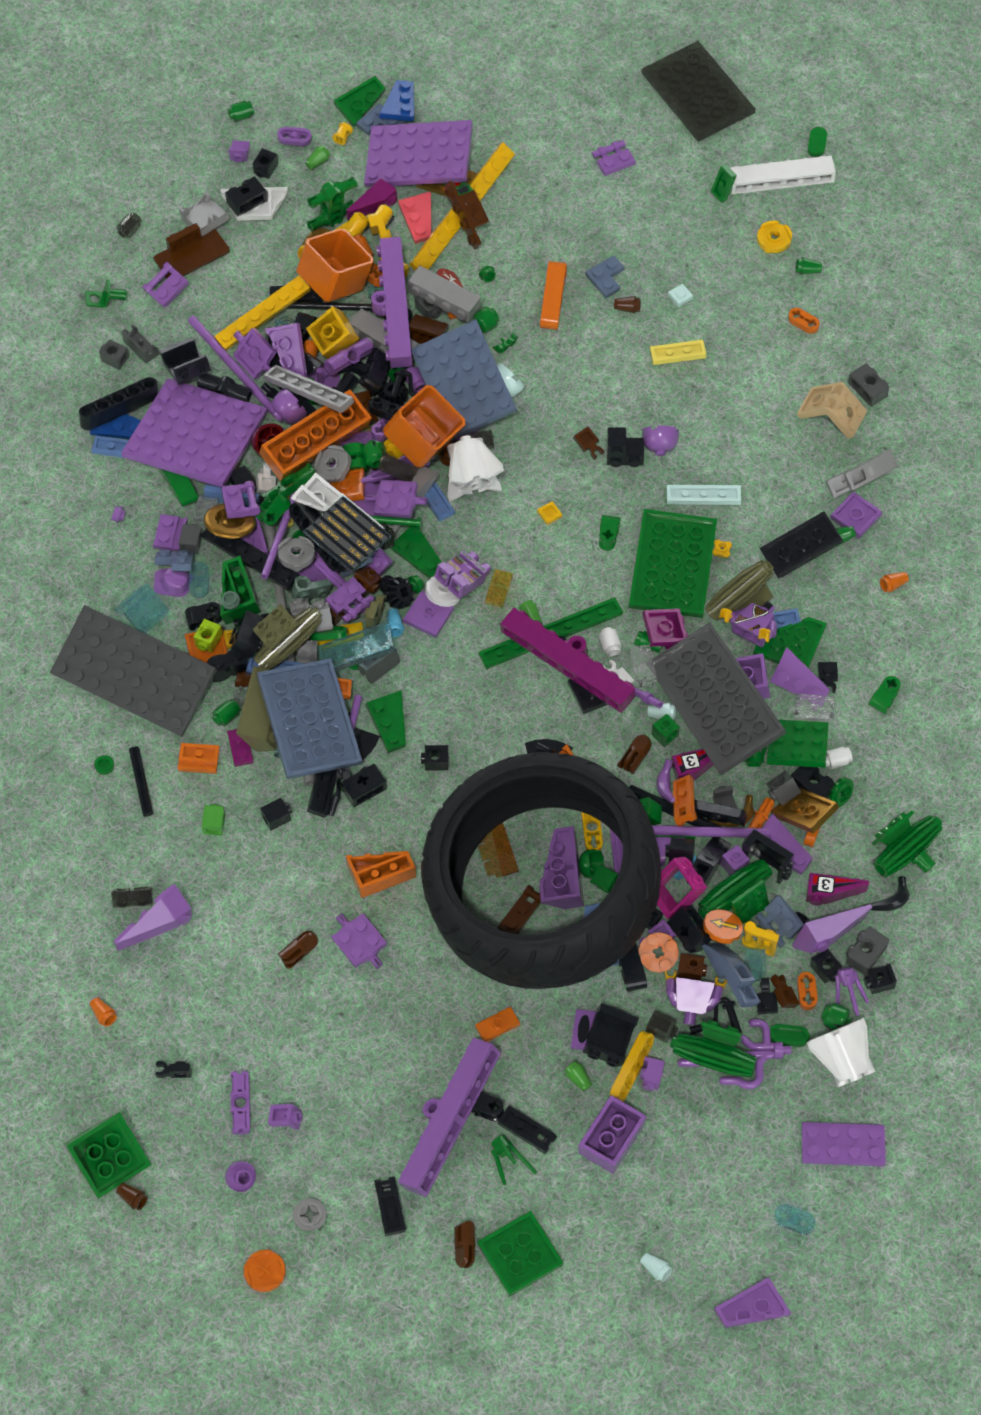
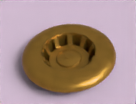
M222 503L213 506L206 512L204 524L216 536L235 539L250 534L256 526L255 516L227 519L225 506Z

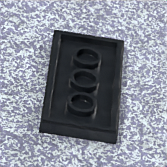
M825 511L760 547V550L766 560L772 564L773 571L779 579L843 543V539Z

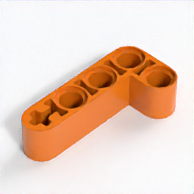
M548 262L540 328L558 330L563 290L567 276V263Z

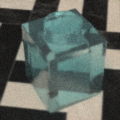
M745 949L744 963L751 971L755 981H760L761 978L766 976L765 949Z

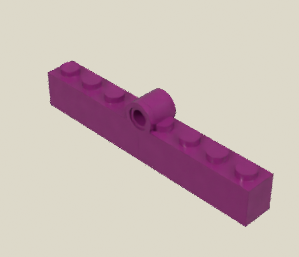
M513 608L500 623L501 633L572 679L575 683L618 712L622 713L635 698V688L630 682L623 681L614 671H608L599 661H593L589 658L586 640L583 637L573 636L568 641H563L554 631L547 630L539 621L532 620L527 613Z

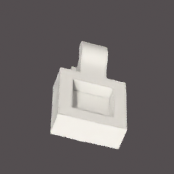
M263 463V468L260 467L259 473L256 476V493L261 494L276 486V476L271 475V469L267 463Z

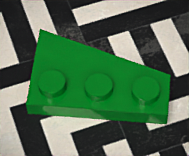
M373 76L336 98L334 105L346 120L355 127L356 123L365 116L385 92V87L376 76Z
M410 526L390 545L392 551L429 579L435 576L438 564L442 563L421 530L416 528V526Z
M400 690L366 702V708L387 753L406 747L402 691Z

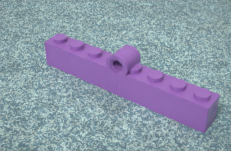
M401 237L379 238L380 246H377V256H381V260L378 261V268L383 273V275H379L380 286H384V290L376 291L372 294V310L376 315L386 316V320H383L384 331H388V335H384L385 346H389V350H386V361H390L391 368L412 366Z
M473 1038L452 1079L449 1081L440 1100L433 1098L424 1104L423 1114L429 1119V1123L398 1181L406 1190L427 1197L501 1054L492 1043Z

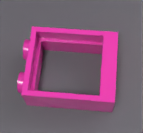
M686 857L674 858L661 871L657 906L667 919H670L681 907L690 906L707 889L702 877L697 874L692 867V863ZM680 871L692 890L677 904L665 885Z

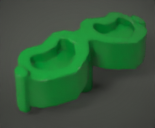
M513 332L507 340L502 337L500 339L502 343L492 348L497 353H503L516 343L518 336Z

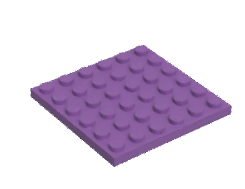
M167 378L122 450V457L218 487L225 486L250 444L254 431L260 427L267 415V408L186 383L177 384L175 380Z

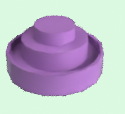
M245 1161L233 1162L225 1174L226 1184L236 1192L249 1190L256 1179L255 1169Z

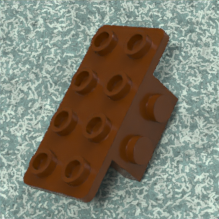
M195 223L167 237V249L155 255L153 259L160 270L168 262L177 272L185 276L228 254L230 249L216 229L201 237L200 227ZM168 272V274L165 277L168 278L171 275V273Z

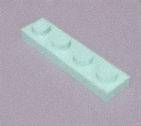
M667 485V504L741 505V485Z

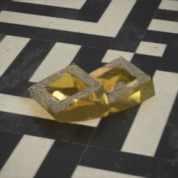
M495 569L485 604L499 608L504 607L513 573Z

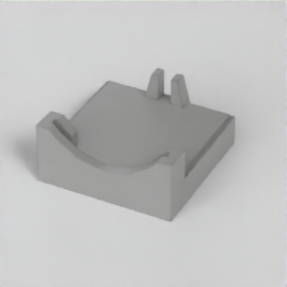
M207 191L204 192L201 199L195 205L179 208L182 221L188 226L197 223L200 227L201 237L230 220L229 214L212 201L211 194Z

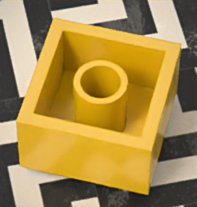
M334 306L306 328L322 356L326 358L332 357L340 349L347 348L360 339L343 311Z

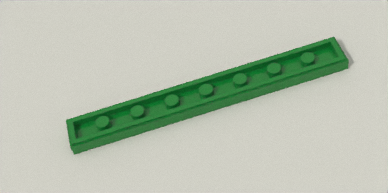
M614 597L544 625V628L554 631L558 637L564 636L566 638L623 615V610ZM509 639L479 651L478 655L487 670L530 651Z

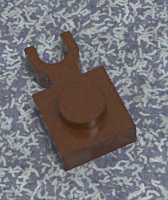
M589 426L574 435L573 439L583 452L589 450L594 460L597 459L595 451L600 452L601 455L604 454L605 451L596 445L599 443V439Z
M775 974L770 978L772 984L776 987L774 993L782 1008H795L800 1004L792 987L787 986L784 975L778 977Z

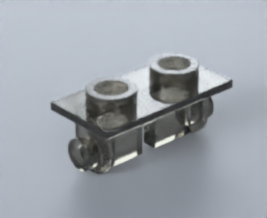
M384 453L377 469L402 481L412 482L418 467Z
M148 886L134 888V891H131L130 888H116L111 893L113 908L153 905L152 888H148Z

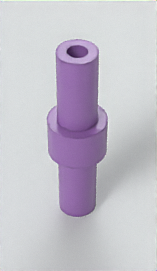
M635 687V696L639 697L642 702L648 705L652 704L659 709L662 708V701L655 698L648 691L644 692Z

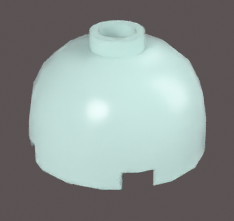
M502 363L497 364L511 397L516 396L525 388L519 379L515 378L514 374Z

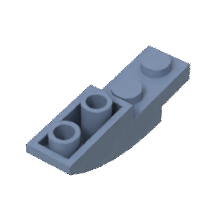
M720 943L704 944L702 946L719 979L727 980L741 1008L757 1006L761 1001L752 987L755 978L739 956Z

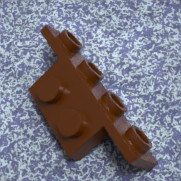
M451 180L445 185V194L450 198L453 211L460 219V226L467 234L468 243L475 250L481 245L475 229L488 224L490 221L475 190L459 196Z

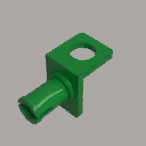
M106 280L103 292L85 291L87 307H107L110 299L125 301L127 296L126 289H111L110 280ZM90 296H97L99 302H92Z

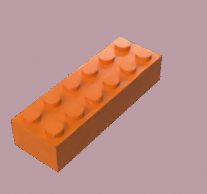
M351 390L346 391L345 394L352 396L354 403L344 412L340 413L323 406L261 445L259 454L279 481L291 473H296L305 467L306 463L315 461L317 455L321 451L324 452L328 449V446H338L369 426L372 417Z

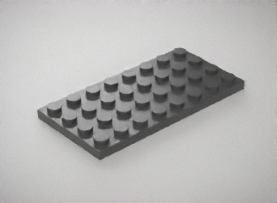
M84 605L50 673L183 737L217 668Z
M711 622L646 663L720 775H723L786 734L779 720Z

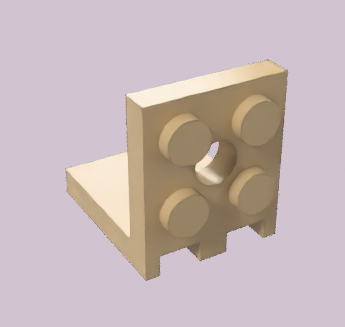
M843 382L811 387L797 412V416L804 419L827 415L846 438H853L867 413V409Z

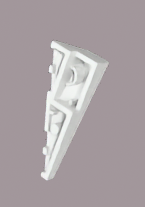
M317 473L304 486L301 485L291 497L293 501L326 512L338 500L344 497L380 528L385 529Z

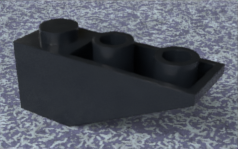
M719 837L711 838L692 865L697 874L702 877L706 886H708L721 864L722 855L728 852L731 843Z

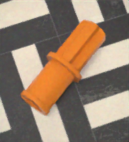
M766 797L763 800L758 811L754 812L755 816L747 828H762L764 822L768 821V815L775 805L773 799Z

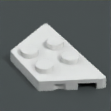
M266 187L267 201L238 217L231 208L230 210L237 221L272 220L288 194V187ZM221 189V196L223 197L225 202V192L229 189Z

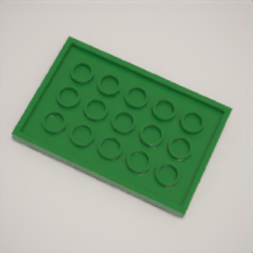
M644 509L628 608L640 610L680 608L681 615L703 618L717 526L716 518Z

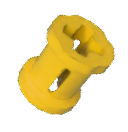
M341 122L338 126V131L333 134L332 139L335 143L344 146L347 137L352 134L353 128L348 123Z

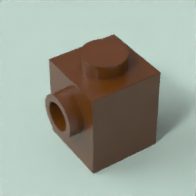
M681 953L677 977L701 981V977H706L707 965L704 964L705 957Z

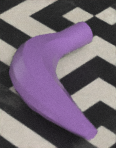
M666 759L657 777L656 788L664 800L673 803L675 798L670 786V770L673 761Z

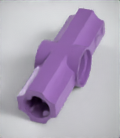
M366 337L347 348L340 349L337 354L324 361L325 371L330 375H334L347 366L357 363L361 358L372 352L374 347L372 341Z

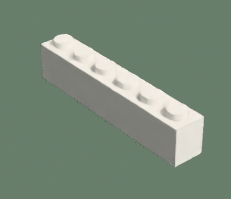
M832 156L731 167L730 169L737 175L731 188V193L739 194L834 182L836 171Z

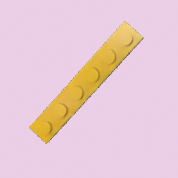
M298 275L220 331L214 338L227 351L239 343L233 336L236 331H240L243 336H246L251 328L258 329L311 291L310 287Z

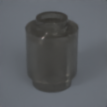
M133 212L127 214L117 225L118 234L123 238H131L140 227L141 218Z

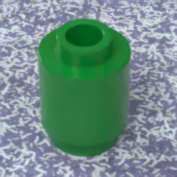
M245 100L230 105L228 114L230 119H234L236 122L251 117L254 114V109L251 101L246 102Z
M233 699L226 700L212 712V719L218 726L222 725L225 727L239 715L238 712L241 711V708Z

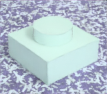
M683 284L668 292V296L678 307L693 299V295Z

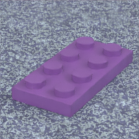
M802 1122L801 1124L802 1164L882 1167L886 1165L885 1125Z

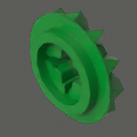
M847 777L839 778L837 783L834 782V787L830 789L829 798L837 802L839 807L847 803L852 796L854 788L852 780Z

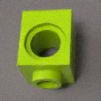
M204 619L194 635L195 646L201 651L212 653L223 635L221 625Z

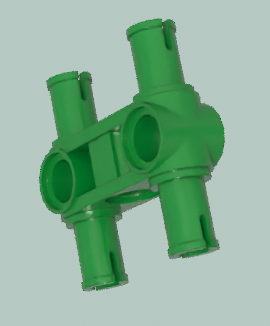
M353 176L341 183L328 181L322 186L320 193L307 198V202L312 209L320 205L319 216L306 222L310 231L323 225L335 227V224L342 222L346 210L353 204V200L344 203V194L346 191L358 186Z

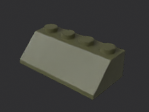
M253 666L236 734L257 752L274 751L277 744L257 679V672L267 671L268 669Z

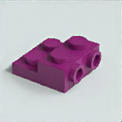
M680 608L644 610L642 613L651 647L665 646L667 650L689 636L688 632L685 631L684 617L681 616Z

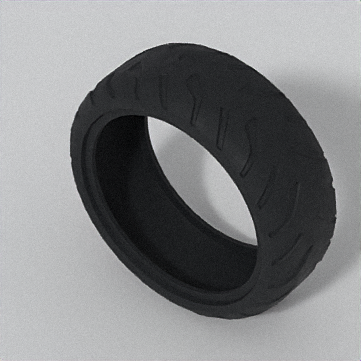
M549 752L521 754L508 757L486 766L485 769L479 770L467 778L463 784L459 785L445 800L443 807L439 808L431 823V829L427 833L422 856L424 858L421 861L422 886L430 913L439 932L453 952L465 964L482 975L508 986L524 989L559 988L570 986L598 975L617 963L618 959H622L635 946L636 941L640 939L650 922L651 914L655 911L659 898L661 884L659 848L652 825L640 800L622 780L595 762L569 754ZM541 808L572 809L598 819L617 835L623 844V857L620 872L613 888L593 912L567 928L539 935L512 934L485 924L471 914L463 905V878L474 850L489 832L518 814Z

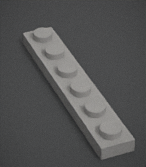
M278 365L273 366L264 374L265 381L340 413L344 412L354 403L352 396Z

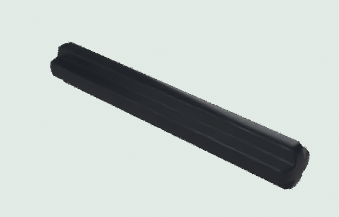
M137 746L129 748L142 813L144 817L152 816L153 810L140 750Z

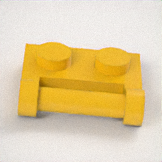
M752 921L746 922L742 945L774 957L780 935L770 929L758 928Z

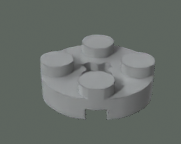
M331 445L324 452L321 451L317 455L314 467L317 474L325 481L341 482L345 479L350 469L351 456L342 447ZM335 460L336 464L331 467L329 464Z
M299 536V538L294 539L293 537H288L278 546L279 562L284 567L295 572H299L309 566L315 559L314 545L306 537ZM300 551V554H293V552Z

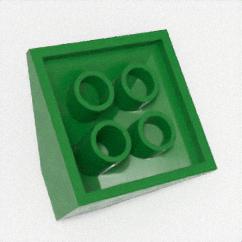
M120 1112L63 1143L98 1199L151 1166L150 1161Z

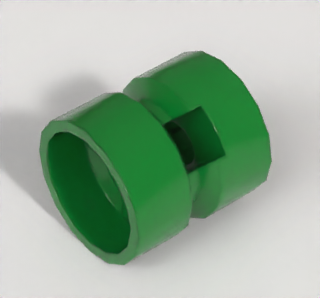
M354 442L342 446L351 456L349 470L364 468L365 473L368 471V466L362 455V448L365 444Z

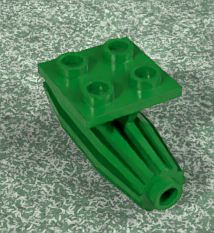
M912 810L907 814L902 812L890 821L886 827L874 835L876 839L872 844L876 845L881 842L887 845L873 863L877 872L884 878H887L906 867L924 849H927L943 829L942 821L937 816L929 815L911 826L909 817L914 812Z
M759 859L733 873L715 886L699 903V914L705 919L706 914L710 911L717 909L729 911L733 909V913L739 917L742 924L750 921L753 916L764 911L769 905L765 882L772 875L769 865L763 859Z
M708 1020L707 1023H701L703 1037L681 1033L677 1037L673 1036L670 1048H673L674 1054L696 1065L721 1073L752 1077L757 1058L735 1047L739 1042H743V1036L740 1034L739 1029L730 1026L724 1029L721 1028L719 1023Z

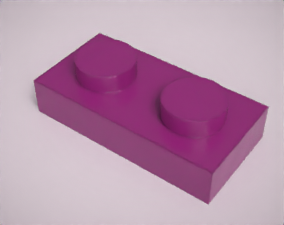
M237 729L227 731L234 767L253 764L251 748L236 734Z

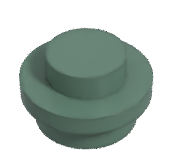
M227 591L223 594L221 603L224 608L232 610L240 604V597L236 592Z

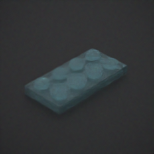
M387 621L350 634L344 638L318 646L320 660L331 658L336 672L395 651L391 625Z

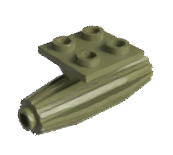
M760 560L736 575L705 606L709 616L718 621L721 619L719 615L722 608L735 611L745 608L752 603L762 607L766 602L774 598L766 585V582L773 575L772 570L774 568L769 561Z
M282 604L278 605L252 629L264 643L253 659L261 668L271 670L310 638L322 622L320 617L323 615L316 607L313 609L308 607L295 617H292Z

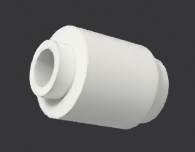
M611 627L602 629L598 636L603 652L608 657L620 654L622 646L617 630Z
M842 746L827 751L826 767L830 770L846 766L853 761L849 747L844 748Z

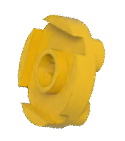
M772 220L760 226L757 232V243L764 252L780 253L790 247L792 231L788 225L779 224V221ZM772 235H774L775 237L778 236V238H777V239H773V238H771V236H772Z

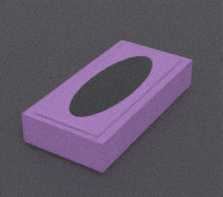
M576 1009L571 1049L583 1051L596 1013L595 1011Z

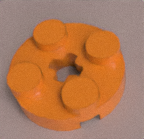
M661 932L649 934L641 941L638 948L644 967L657 973L668 971L673 967L679 955L677 943L671 936ZM662 947L661 951L664 952V955L655 958L653 949Z

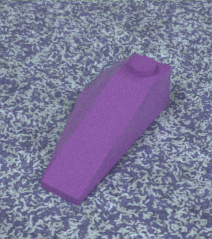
M574 826L554 829L549 847V855L539 884L542 904L561 909L584 907Z
M172 884L154 900L156 904L150 910H144L141 913L136 924L131 923L114 940L118 951L175 929L181 924L185 925L190 921L192 916L191 907L175 884Z
M871 904L806 922L793 942V948L807 953L825 951L867 917L872 909Z

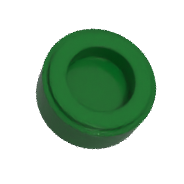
M107 755L99 756L94 763L95 770L101 775L111 773L114 769L113 759Z

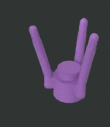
M853 967L837 970L838 975H835L836 1003L840 1004V984L842 983L843 986H848L855 1015L859 1016L852 985L856 983L866 1004L869 1003L867 995Z

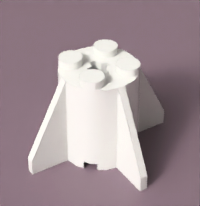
M470 435L461 437L460 441L447 446L450 457L447 493L449 502L458 499L464 494H473L472 491L477 489L478 492H483L487 489L502 491L501 484L496 475L504 471L503 465L484 444L482 438H471Z
M864 1018L807 1042L810 1051L832 1073L837 1087L849 1083L848 1079L853 1082L862 1078V1073L864 1076L876 1072L869 1057L867 1024Z

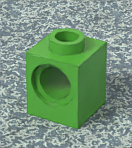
M217 804L204 805L203 834L223 835L225 821L224 806Z

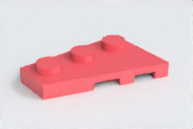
M431 191L398 200L399 208L414 243L427 241L431 236Z

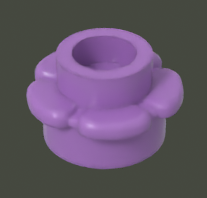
M115 506L111 520L116 521V523L123 521L125 510H122L123 506Z

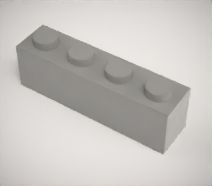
M422 266L418 267L408 281L409 291L414 296H419L428 303L439 306L443 311L450 312L461 320L470 322L474 314L481 307L480 296Z
M361 308L349 321L360 339L367 337L372 341L374 348L377 347L386 354L389 346H385L384 335H388V331H384L383 321ZM410 339L411 349L419 346L417 342Z

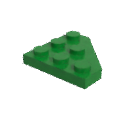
M807 617L796 624H789L778 628L776 637L769 639V642H765L763 647L756 645L753 655L763 654L766 660L779 664L786 648H789L809 668L827 623Z

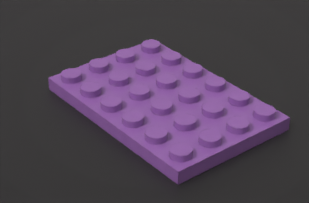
M472 120L371 126L364 180L365 187H372L380 178L392 186L448 183L451 180L453 182H467L473 129Z

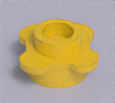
M719 539L715 540L712 554L720 558H728L732 543L729 541L723 542Z

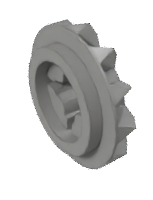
M304 1199L294 1208V1222L303 1231L313 1232L318 1228L320 1229L326 1221V1209L316 1199ZM309 1207L312 1214H316V1216L312 1217V1222L307 1217H304V1215H307Z

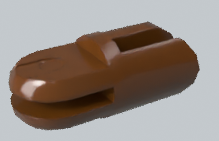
M638 735L634 738L618 762L617 767L623 768L634 775L651 749L650 738L646 735Z
M304 931L282 949L278 955L285 967L291 969L313 950L318 943V937L312 931Z
M465 1221L454 1227L455 1261L461 1268H470L475 1260V1225L472 1221Z

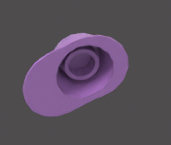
M172 568L160 569L155 572L154 592L161 595L183 597L188 594L193 577L186 571H172Z

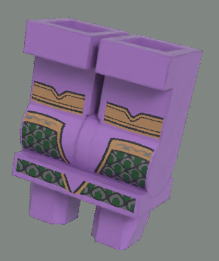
M462 551L460 555H456L447 563L442 562L438 564L434 578L445 587H448V590L458 599H461L484 583L486 576L490 574L491 566L487 562L479 564V557L474 551L470 553ZM442 575H447L446 580L442 577ZM456 586H459V587H460V590H459V591L456 590V588H455Z

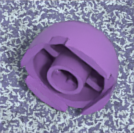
M284 388L276 394L272 401V408L275 412L273 416L278 422L283 421L290 425L296 424L307 416V412L303 406L300 407L298 404L299 400Z
M662 425L657 426L653 430L652 426L642 429L644 445L649 451L655 452L656 456H664L666 452L676 447L679 429L676 430V427Z

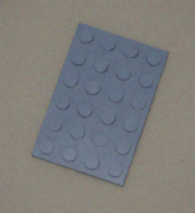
M476 319L411 349L425 384L433 386L465 419V426L451 441L517 411Z
M331 658L257 672L258 683L286 779L362 764V758Z

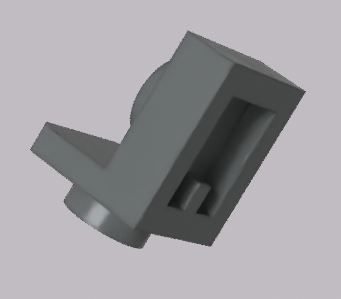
M721 786L713 791L712 799L714 804L737 808L732 786Z

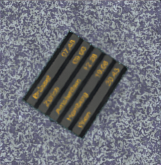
M344 496L338 499L303 531L305 535L351 573L357 570L392 538L388 532Z

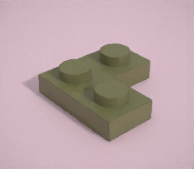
M377 595L376 601H371L370 607H367L365 610V628H368V635L376 637L386 605L385 596Z

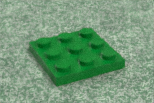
M779 719L786 734L768 745L767 765L826 768L829 722Z
M532 1211L477 1241L478 1247L509 1297L564 1265Z

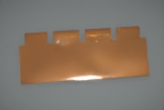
M501 823L479 843L485 842V844L478 846L482 861L490 860L484 863L487 877L495 875L496 878L519 872L504 824Z

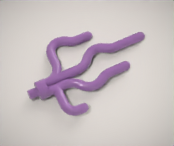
M750 1019L748 1022L749 1026L760 1027L763 1043H754L742 1034L743 1042L741 1043L752 1050L745 1052L757 1058L755 1079L746 1081L740 1077L729 1076L721 1077L719 1083L721 1085H737L744 1089L757 1088L763 1081L765 1061L768 1059H783V1054H791V1046H783L782 1042L771 1043L770 1028L767 1022L762 1019ZM679 1059L677 1061L679 1067L699 1066L686 1059Z

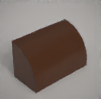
M415 314L409 323L410 339L418 344H423L447 333L449 324Z

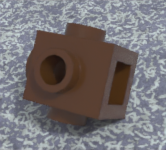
M370 566L357 570L353 576L366 590L362 597L374 594L380 588L379 583L382 577Z

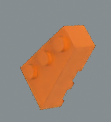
M408 851L386 852L382 855L364 854V856L355 857L346 855L348 870L361 898L416 878V867Z

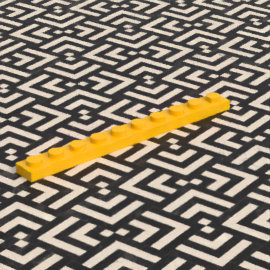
M504 142L499 144L469 184L475 190L479 200L483 198L515 155ZM453 208L449 210L409 263L415 271L419 266L429 270L461 227L460 219L454 213Z

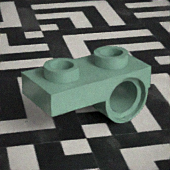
M298 576L291 590L292 599L304 598L309 600L323 598L329 594L332 583L328 579L311 582L306 576Z

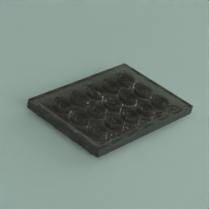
M699 41L642 68L641 73L698 142L755 113L756 108Z

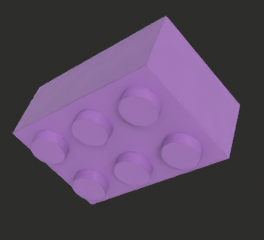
M611 1095L580 1142L578 1154L614 1174L645 1126L646 1115Z

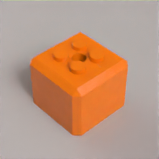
M339 228L306 239L296 272L325 302H331L363 291L374 258L347 230Z
M426 385L395 413L384 426L383 433L416 467L422 468L465 426V419L433 386Z

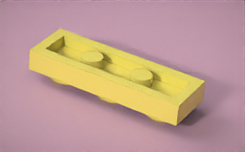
M703 340L650 346L653 365L706 358Z

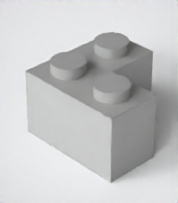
M296 598L289 602L292 617H295L308 607L311 609L316 607L323 615L320 617L322 622L314 632L333 629L328 602L316 601L309 605L308 599Z

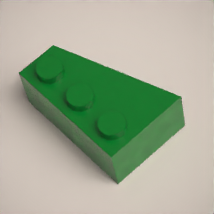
M241 556L224 561L222 563L221 599L227 591L236 592L240 597V604L235 609L228 610L222 605L220 616L226 625L233 623L234 619L241 618L246 610L255 614L261 611Z

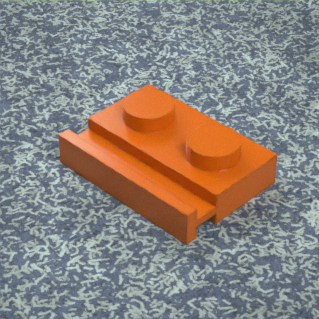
M181 743L178 771L217 774L220 746Z

